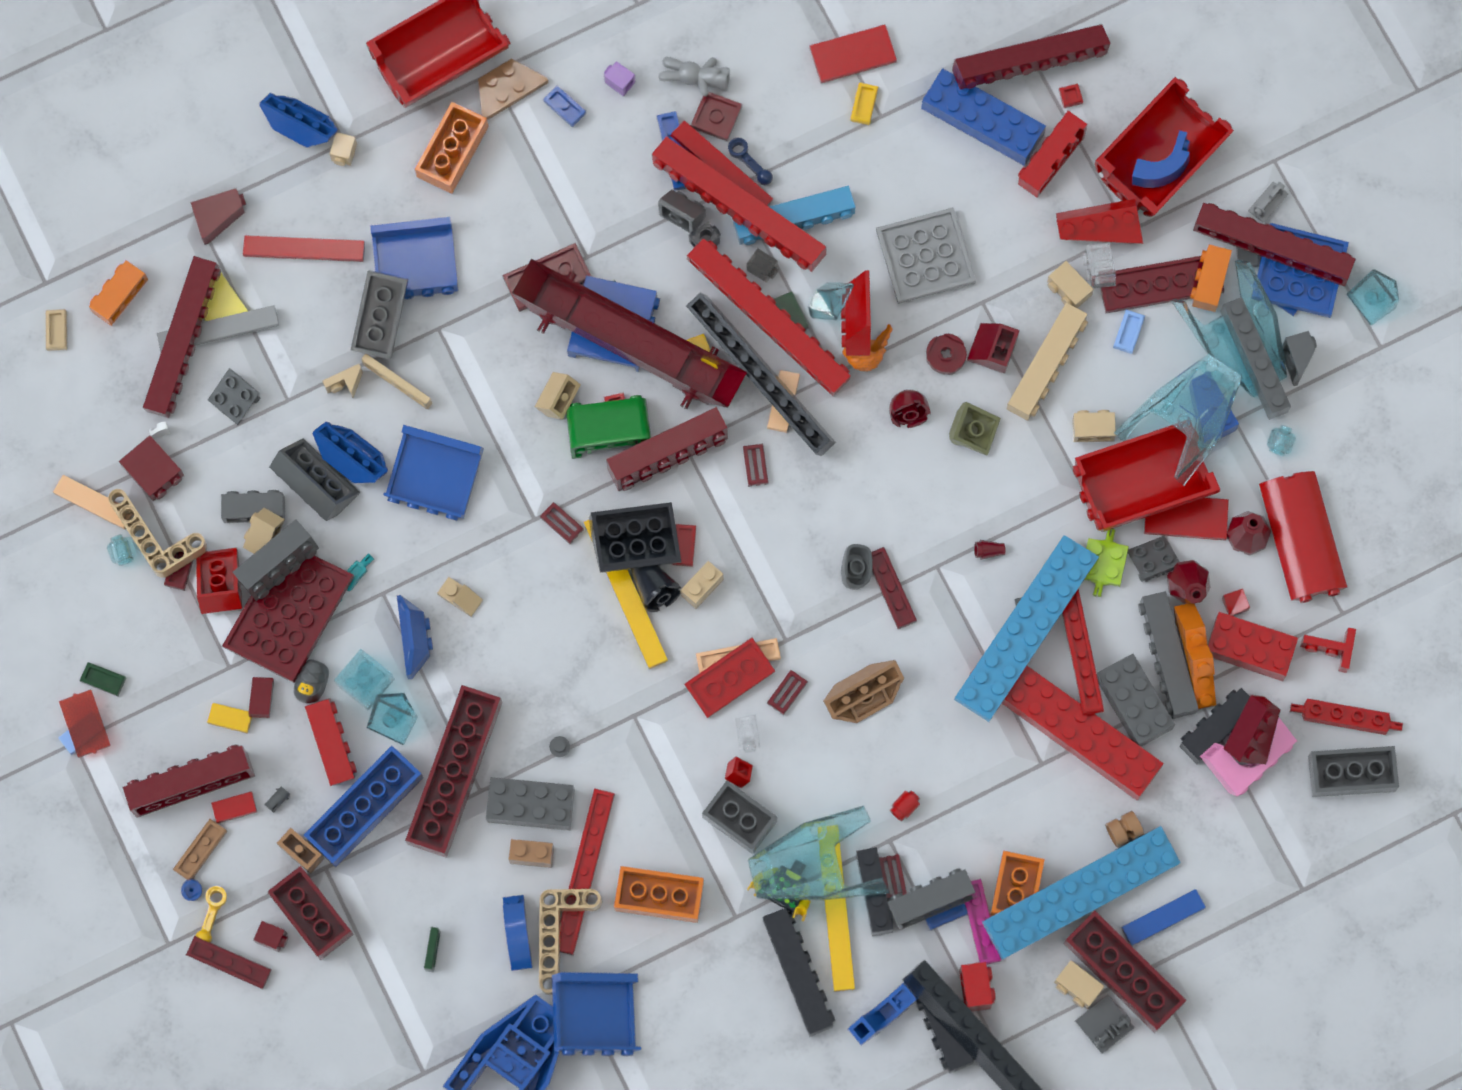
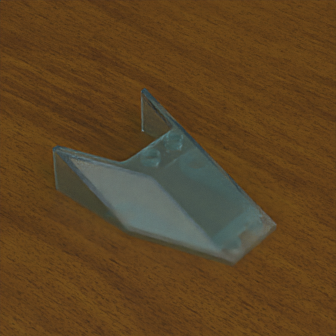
M1238 259L1235 261L1240 297L1245 302L1276 374L1281 381L1287 377L1277 313L1251 263ZM1171 300L1207 355L1253 398L1257 396V392L1223 316L1221 315L1207 325H1203L1192 315L1185 301Z
M1209 353L1159 388L1114 434L1122 442L1125 441L1140 420L1150 413L1159 415L1187 436V440L1174 478L1184 486L1221 438L1242 375Z
M865 806L805 822L750 857L748 862L757 898L830 900L889 893L883 877L851 887L845 886L843 883L835 846L871 822Z

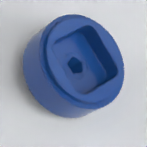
M195 879L186 880L181 886L182 896L188 901L197 900L202 894L200 882Z

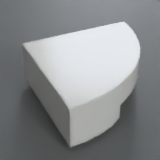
M164 421L158 423L156 429L151 428L149 434L152 438H157L170 434V430Z

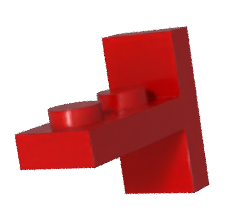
M1348 627L1345 632L1344 642L1304 634L1300 647L1313 653L1317 651L1326 652L1325 654L1331 657L1341 655L1338 671L1347 673L1350 667L1356 629Z

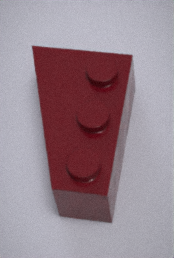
M1251 695L1223 749L1239 762L1267 764L1281 709L1264 696Z

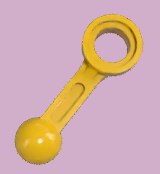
M213 886L207 890L205 898L209 908L201 930L195 935L208 942L212 940L211 930L216 915L227 901V894L220 886ZM214 893L222 894V900L214 903L211 901V896Z

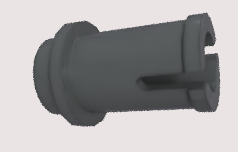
M282 786L279 789L276 788L277 791L264 804L273 813L286 799H289L290 793Z

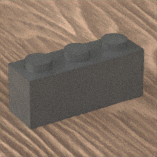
M250 490L243 494H239L237 491H228L227 494H221V519L224 523L249 522L255 512L258 513L263 508L285 519V496L279 490H268L267 493Z

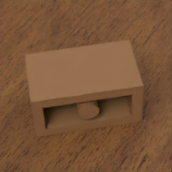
M291 827L277 842V845L310 874L324 860L322 854Z
M511 839L509 862L510 864L552 868L553 843Z

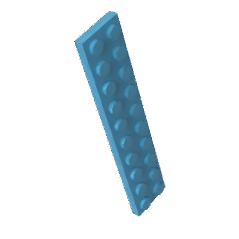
M1064 535L954 700L990 722L1099 556Z
M1159 826L982 921L1001 959H1005L1181 862L1163 828Z

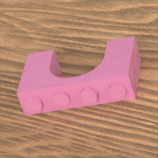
M1278 718L1267 764L1248 763L1239 765L1223 749L1224 746L1214 743L1200 757L1227 792L1238 797L1248 790L1250 784L1259 780L1263 776L1264 771L1274 766L1278 762V758L1288 753L1297 740L1281 719Z

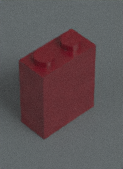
M150 435L119 461L123 469L152 501L161 499L167 493L166 490L171 486L179 484L184 476L182 470Z

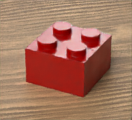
M986 962L961 965L959 974L964 1004L972 1012L991 1009L992 1004L996 1000L995 990L990 988L989 983L993 979L991 967H987Z

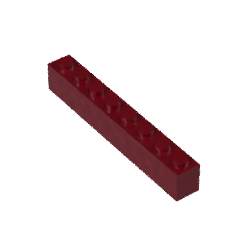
M1100 24L957 58L954 60L952 72L959 89H971L977 85L991 84L1002 79L1008 80L1018 75H1029L1039 70L1046 71L1052 67H1062L1072 62H1083L1093 57L1100 58L1108 53L1111 43L1103 25Z
M1203 202L1193 231L1344 287L1356 260L1349 253L1334 251L1327 245L1315 244L1308 238L1296 237L1293 233L1277 230L1270 224L1263 225L1251 217L1244 218L1232 210L1225 211L1220 209L1213 203L1206 204Z
M193 256L142 407L146 412L169 418L170 414H173L176 409L175 399L177 394L180 395L183 383L181 381L183 375L186 376L188 373V361L190 356L194 355L196 348L194 345L195 339L200 337L202 319H205L208 314V301L212 300L214 296V283L219 280L221 275L217 262Z

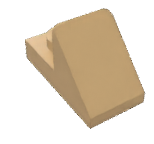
M357 364L322 382L327 393H336L342 390L343 386L347 385L352 398H354L363 372L360 364Z
M450 577L447 578L437 592L438 596L470 617L473 616L483 601L465 584L462 586Z

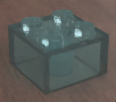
M362 649L357 652L334 679L339 688L367 710L373 706L395 680L391 672Z

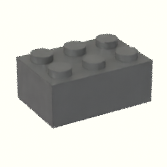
M729 781L724 783L702 812L703 819L751 854L756 851L777 823L776 815Z

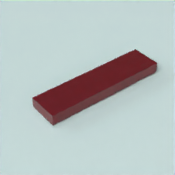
M885 547L871 552L872 573L897 629L917 622Z
M194 936L186 953V956L261 989L264 988L272 969L197 936Z

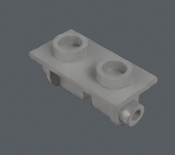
M1272 182L1248 211L1264 223L1289 194L1284 190L1285 185L1281 182H1278V184Z

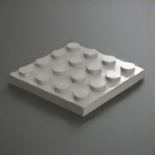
M953 207L876 228L898 304L975 284L976 280Z

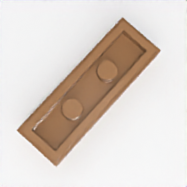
M209 819L173 870L186 880L193 879L227 833V830Z

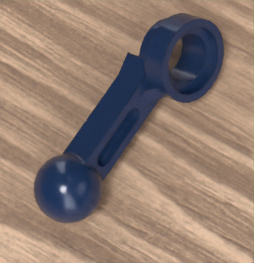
M743 138L732 139L728 144L729 154L742 161L757 176V180L761 185L770 184L773 180L772 173L769 170L763 169L748 154L747 142ZM736 146H742L744 148V150L740 153H735L733 151L734 147Z

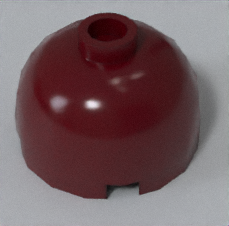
M915 390L899 392L892 398L889 406L891 421L897 427L908 424L907 428L919 426L926 422L928 419L927 415L931 414L926 397Z

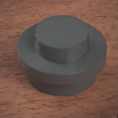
M562 736L553 738L549 744L550 752L556 757L567 755L570 750L569 741Z

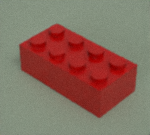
M1219 612L1207 645L1214 659L1284 681L1298 638Z

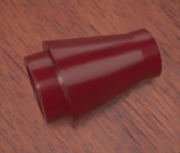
M986 540L975 542V558L983 560L1005 555V544Z

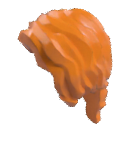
M888 324L876 340H871L870 356H846L845 347L842 353L847 358L848 363L854 369L863 372L878 368L879 363L883 360L884 353L887 351L884 347L888 344L887 340L893 331L892 326Z

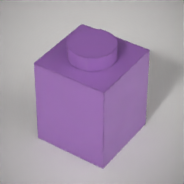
M617 61L613 66L609 65L604 72L605 83L623 97L636 82L635 74Z

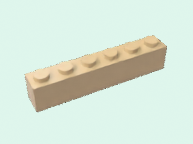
M1065 303L1008 402V411L1027 421L1030 416L1035 417L1040 408L1037 405L1040 399L1044 400L1050 390L1047 388L1049 383H1054L1059 375L1057 369L1060 365H1065L1069 357L1067 355L1070 348L1074 349L1079 340L1076 337L1079 331L1083 333L1088 324V321H1086L1087 313Z

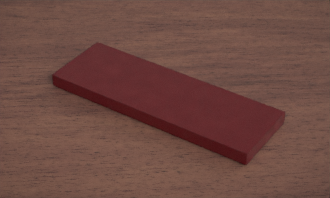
M1201 256L1099 273L1098 281L1105 314L1190 299L1192 288H1197L1198 281L1195 280L1197 269H1202L1203 262H1200ZM1223 285V287H1222L1221 293H1224V291H1225V290H1224V285Z

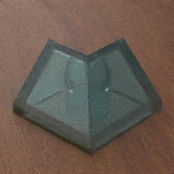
M1376 269L1369 272L1346 294L1370 325L1375 324L1396 309L1399 302L1397 281Z
M827 282L816 290L808 306L810 317L813 319L837 320L854 284Z
M405 693L378 694L366 728L404 745L418 716L414 712Z

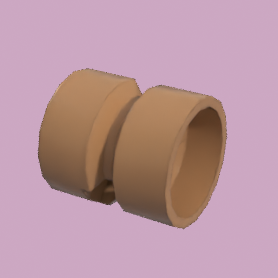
M1133 811L1122 815L1121 820L1114 819L1105 824L1107 832L1117 848L1127 844L1128 839L1135 840L1144 835L1142 826Z

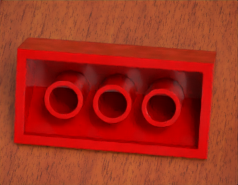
M865 270L845 285V294H841V306H845L841 307V319H845V321H841V333H845V335H842V347H846V356H870L869 270Z

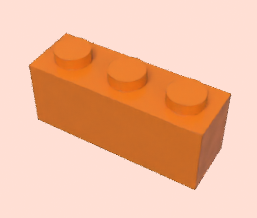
M1209 244L1207 251H1202L1200 262H1203L1202 269H1197L1195 280L1198 281L1197 288L1193 287L1190 299H1193V307L1216 312L1232 250Z
M127 260L123 264L118 265L114 276L108 279L103 284L102 291L91 299L89 308L92 313L112 326L148 281L146 274Z

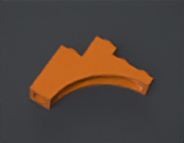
M1195 604L1174 606L1175 623L1183 644L1198 709L1216 706L1213 676L1215 675L1214 661L1207 645L1205 625Z

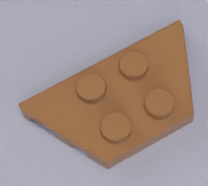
M511 58L478 78L482 116L489 120L548 84V79Z

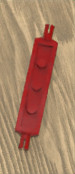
M1308 698L1304 705L1291 703L1290 712L1302 713L1303 720L1382 735H1386L1389 729L1402 731L1403 723L1391 721L1390 713Z

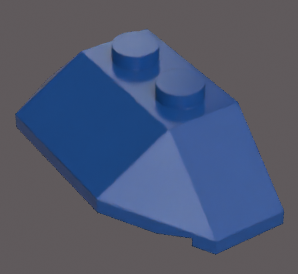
M269 93L259 104L274 131L306 148L326 143L338 132V128L335 127L328 115L296 98L276 96L273 93Z
M324 422L313 431L312 434L322 459L351 482L375 483L387 473L388 469L383 454L352 429Z
M397 595L406 676L409 680L414 678L429 659L430 650H433L432 637L428 638L427 630H431L429 618H425L422 610L403 596Z

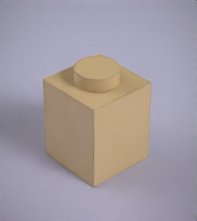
M336 132L330 150V157L333 163L339 166H345V164L351 166L357 147L356 138Z

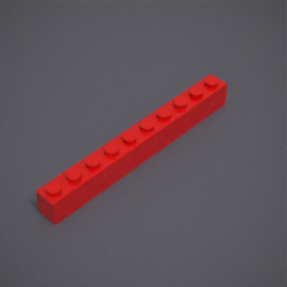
M667 136L653 151L652 162L658 170H664L669 173V176L674 181H680L685 184L684 186L690 192L695 191L698 193L702 200L706 203L711 202L722 214L727 213L738 225L743 224L751 234L763 238L768 246L776 247L784 257L795 260L800 268L813 272L826 256V246Z
M703 238L687 254V260L829 394L834 396L850 380L849 369L845 365H839L835 362V357L830 351H824L819 347L820 342L815 337H809L804 333L806 330L800 323L797 322L795 324L790 319L791 316L786 310H780L775 305L776 301L771 296H765L761 292V287L753 281L751 283L746 278L747 274L738 267L736 269L731 264L732 260L726 254L721 255L717 251L718 247L711 240L707 242Z

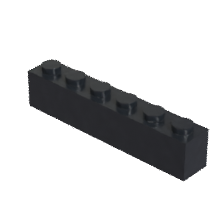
M783 908L763 916L764 925L809 1037L833 1028L832 1022L835 1021L832 1010H827L824 1002H827L826 995L823 989L819 991L817 982H820L815 970L811 971L809 963L812 961L808 951H803L801 944L804 941L800 931L796 932L793 924L796 921L793 918L792 911L788 913L787 909Z

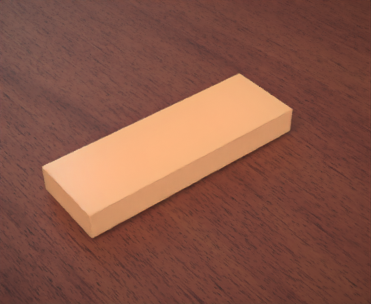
M780 370L779 378L796 396L800 374ZM772 405L767 429L787 433L789 423Z

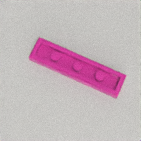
M982 880L971 881L977 898L966 902L965 906L979 963L986 962L991 964L1000 962V955L982 921L990 918Z

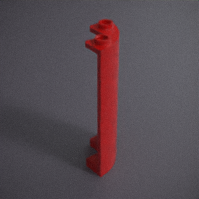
M1315 471L1294 473L1292 476H1281L1260 483L1259 486L1291 601L1306 603L1318 594H1328L1329 597L1339 595L1340 590L1348 587Z

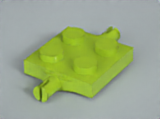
M1111 529L1107 531L1105 540L1088 538L1086 549L1099 556L1084 580L1095 584L1093 592L1095 597L1097 592L1098 597H1101L1103 586H1121L1129 546L1113 542L1116 532L1114 529H1112V532Z

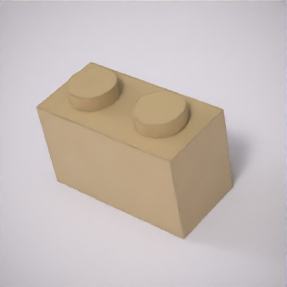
M1067 261L1048 276L1047 285L1049 289L1061 296V301L1064 305L1068 303L1078 308L1093 294L1094 289Z
M553 372L535 408L547 417L563 420L581 384L568 374Z
M1080 410L1074 413L1072 418L1073 442H1109L1115 440V412L1099 410L1097 413H1089L1088 410Z
M263 508L258 513L255 512L249 521L251 526L244 535L245 543L243 548L255 554L280 533L285 519L266 508Z
M707 561L680 590L681 596L697 609L724 580L723 573Z
M1071 960L1054 982L1057 985L1056 989L1064 995L1068 993L1074 998L1072 1001L1081 1008L1085 1006L1087 1009L1104 988L1103 984Z

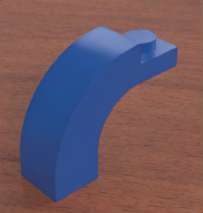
M1179 130L1174 150L1166 159L1158 162L1137 159L1132 175V185L1146 188L1161 187L1180 177L1190 161V152H1188L1190 140H1187V132Z
M524 895L503 897L504 924L511 971L532 968Z
M903 982L880 1004L862 1015L848 1030L862 1045L895 1021L918 997Z

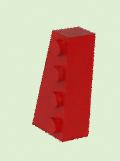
M1067 111L1050 136L1043 141L1039 151L1032 155L1028 166H1024L1018 173V185L1038 198L1085 138L1087 123L1070 111Z
M1136 199L1056 213L1061 240L1143 244Z
M329 698L305 706L330 786L355 778L354 773H357L354 761L350 762L348 754L351 751L348 742H344L342 737L344 729L341 721H337L335 714L338 711L335 702H331Z

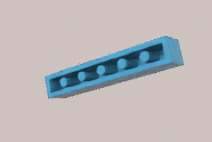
M849 185L770 206L771 209L803 230L810 229L819 223L829 224L838 218L848 219L855 214V204ZM733 221L739 245H751L756 240L763 239L760 236L756 237L751 234L743 224L738 225Z

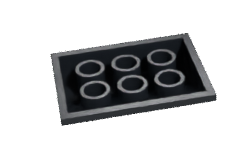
M672 502L590 513V531L600 573L681 563Z

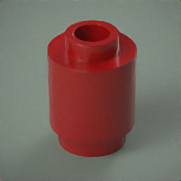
M904 791L892 804V808L889 811L902 822L919 807L920 803L918 800L920 798L913 791Z

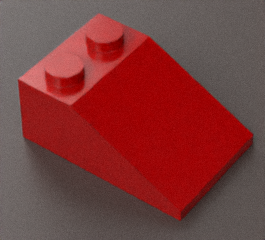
M237 547L206 551L203 555L196 558L197 600L201 614L242 609L241 583L232 573L239 567Z

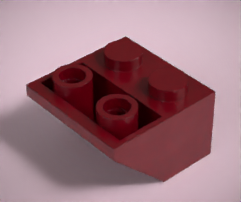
M980 323L967 361L1005 374L1020 330L1000 323Z

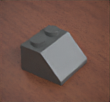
M671 189L658 201L659 215L688 233L698 229L706 217L704 206L697 201L692 202L687 199V196L680 191L675 192Z
M1309 331L1286 337L1280 349L1293 387L1298 385L1314 354L1315 348H1317L1314 336L1310 335Z

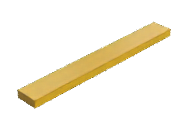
M589 520L584 521V525L592 541ZM628 570L606 572L648 668L651 669L667 662L668 659Z
M838 823L817 825L833 988L834 992L855 990Z

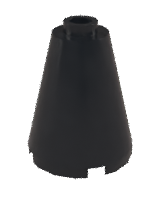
M659 566L631 569L642 602L648 612L660 611L659 607L663 605L666 607L670 606L680 596V585Z

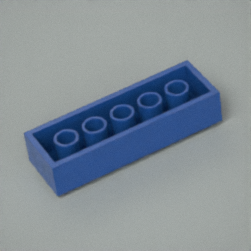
M943 68L922 100L921 109L1023 166L1026 165L1045 134L1046 125L977 87L959 89L954 74Z
M391 745L303 836L336 868L423 779L421 772Z

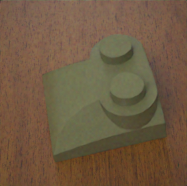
M963 402L956 412L949 432V438L955 445H962L981 454L988 455L1001 418L968 402Z

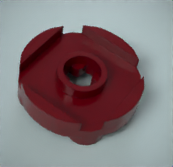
M947 333L936 336L927 346V363L938 373L953 375L963 367L966 361V348L963 341L956 335ZM947 349L950 350V355L952 356L950 358H943L941 352H945Z

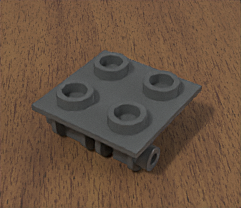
M229 368L208 398V401L238 425L253 402L256 404L261 397H259L260 393Z
M1165 535L1128 549V554L1139 572L1138 576L1141 582H1148L1154 576L1158 578L1160 573L1165 575V573L1173 571L1177 562H1180Z
M1108 994L1075 1020L1101 1054L1135 1028L1131 1024L1130 1018L1122 1013Z

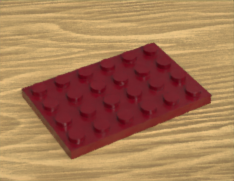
M315 555L310 559H306L301 563L297 571L290 572L280 585H275L271 588L266 597L263 599L259 598L257 601L252 596L249 597L222 647L295 683L298 674L307 662L352 582L354 575Z

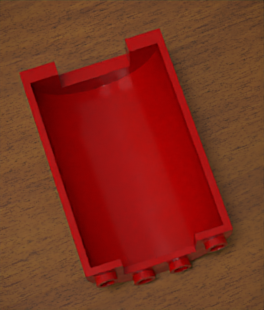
M439 0L367 41L366 46L373 60L376 61L378 70L399 103L404 108H407L507 50L511 43L506 34L502 35L497 27L494 28L491 23L493 21L487 12L484 13L482 11L479 0Z
M1176 77L1166 85L1095 160L1096 171L1098 173L1102 172L1104 176L1102 181L1121 201L1136 199L1137 211L1142 210L1144 211L1143 215L1149 217L1154 216L1234 132L1228 121L1222 120L1219 117L1214 122L1212 116L1206 111L1203 112L1194 99L1188 98L1186 96L1189 92L1187 84L1182 79ZM1179 130L1187 132V140H1190L1188 149L1190 161L1180 177L1161 187L1146 188L1132 185V175L1137 159L1150 162L1166 159L1174 150Z
M1188 419L1075 458V466H1072L1075 477L1078 478L1081 487L1079 496L1083 504L1086 503L1088 507L1086 512L1089 521H1094L1098 531L1105 532L1220 492V487L1214 473L1208 472L1197 447L1198 436L1191 420Z

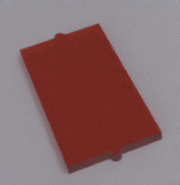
M91 689L80 694L74 693L72 697L59 701L78 758L91 753L96 754L97 751L111 746Z

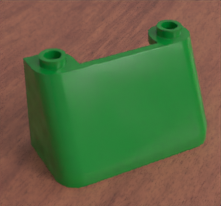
M641 395L631 396L630 399L584 405L572 403L566 412L572 459L582 458V453L585 451L588 454H592L591 451L626 446L633 447L651 438L647 401Z

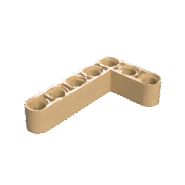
M114 489L110 492L108 496L109 503L158 577L165 578L206 552V541L199 533H192L163 551L126 493L121 489ZM118 497H123V498H124V500H123L122 503H120V504H115V503H114V501H115L116 498H118ZM127 514H134L132 520H125ZM138 530H145L143 536H135ZM201 541L202 543L198 548H193V542ZM148 547H156L153 553H146ZM177 552H184L182 558H174ZM159 563H166V567L163 570L157 569Z
M549 889L540 895L539 986L547 995L553 994L552 989L547 990L544 988L545 981L552 979V975L560 972V911H595L599 909L602 905V898L599 892L594 889ZM552 895L556 898L554 904H545L547 896ZM570 895H574L577 898L573 905L566 904V898ZM590 895L598 897L594 905H589L586 902ZM549 916L555 918V923L552 926H546L544 923L545 919ZM549 937L555 939V944L552 947L544 945L545 940ZM552 958L555 960V965L549 969L545 968L544 962Z

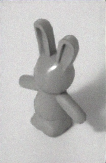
M665 57L663 65L677 71H663L658 77L660 81L681 80L690 85L698 82L701 94L707 96L709 94L708 87H718L722 91H727L730 69L728 67H713L717 62L714 57L710 58L702 68L695 62L683 63L675 58Z

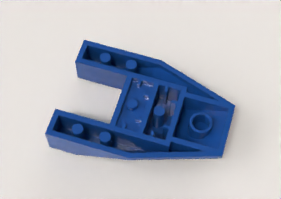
M535 994L485 1030L474 1042L443 1087L446 1090H470L488 1066L519 1088V1090H546L550 1084L560 1053L555 1052L553 1006Z

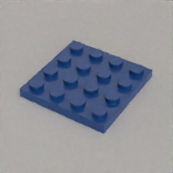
M1270 223L1277 230L1289 231L1296 237L1308 238L1315 244L1327 245L1340 253L1347 252L1349 244L1347 241ZM1262 256L1251 299L1331 318L1339 284Z

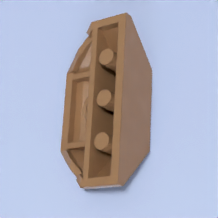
M895 660L870 664L835 684L823 702L832 719L858 723L893 703L904 680V676Z

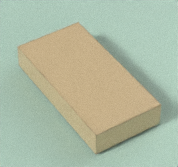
M66 309L46 310L47 351L67 350Z

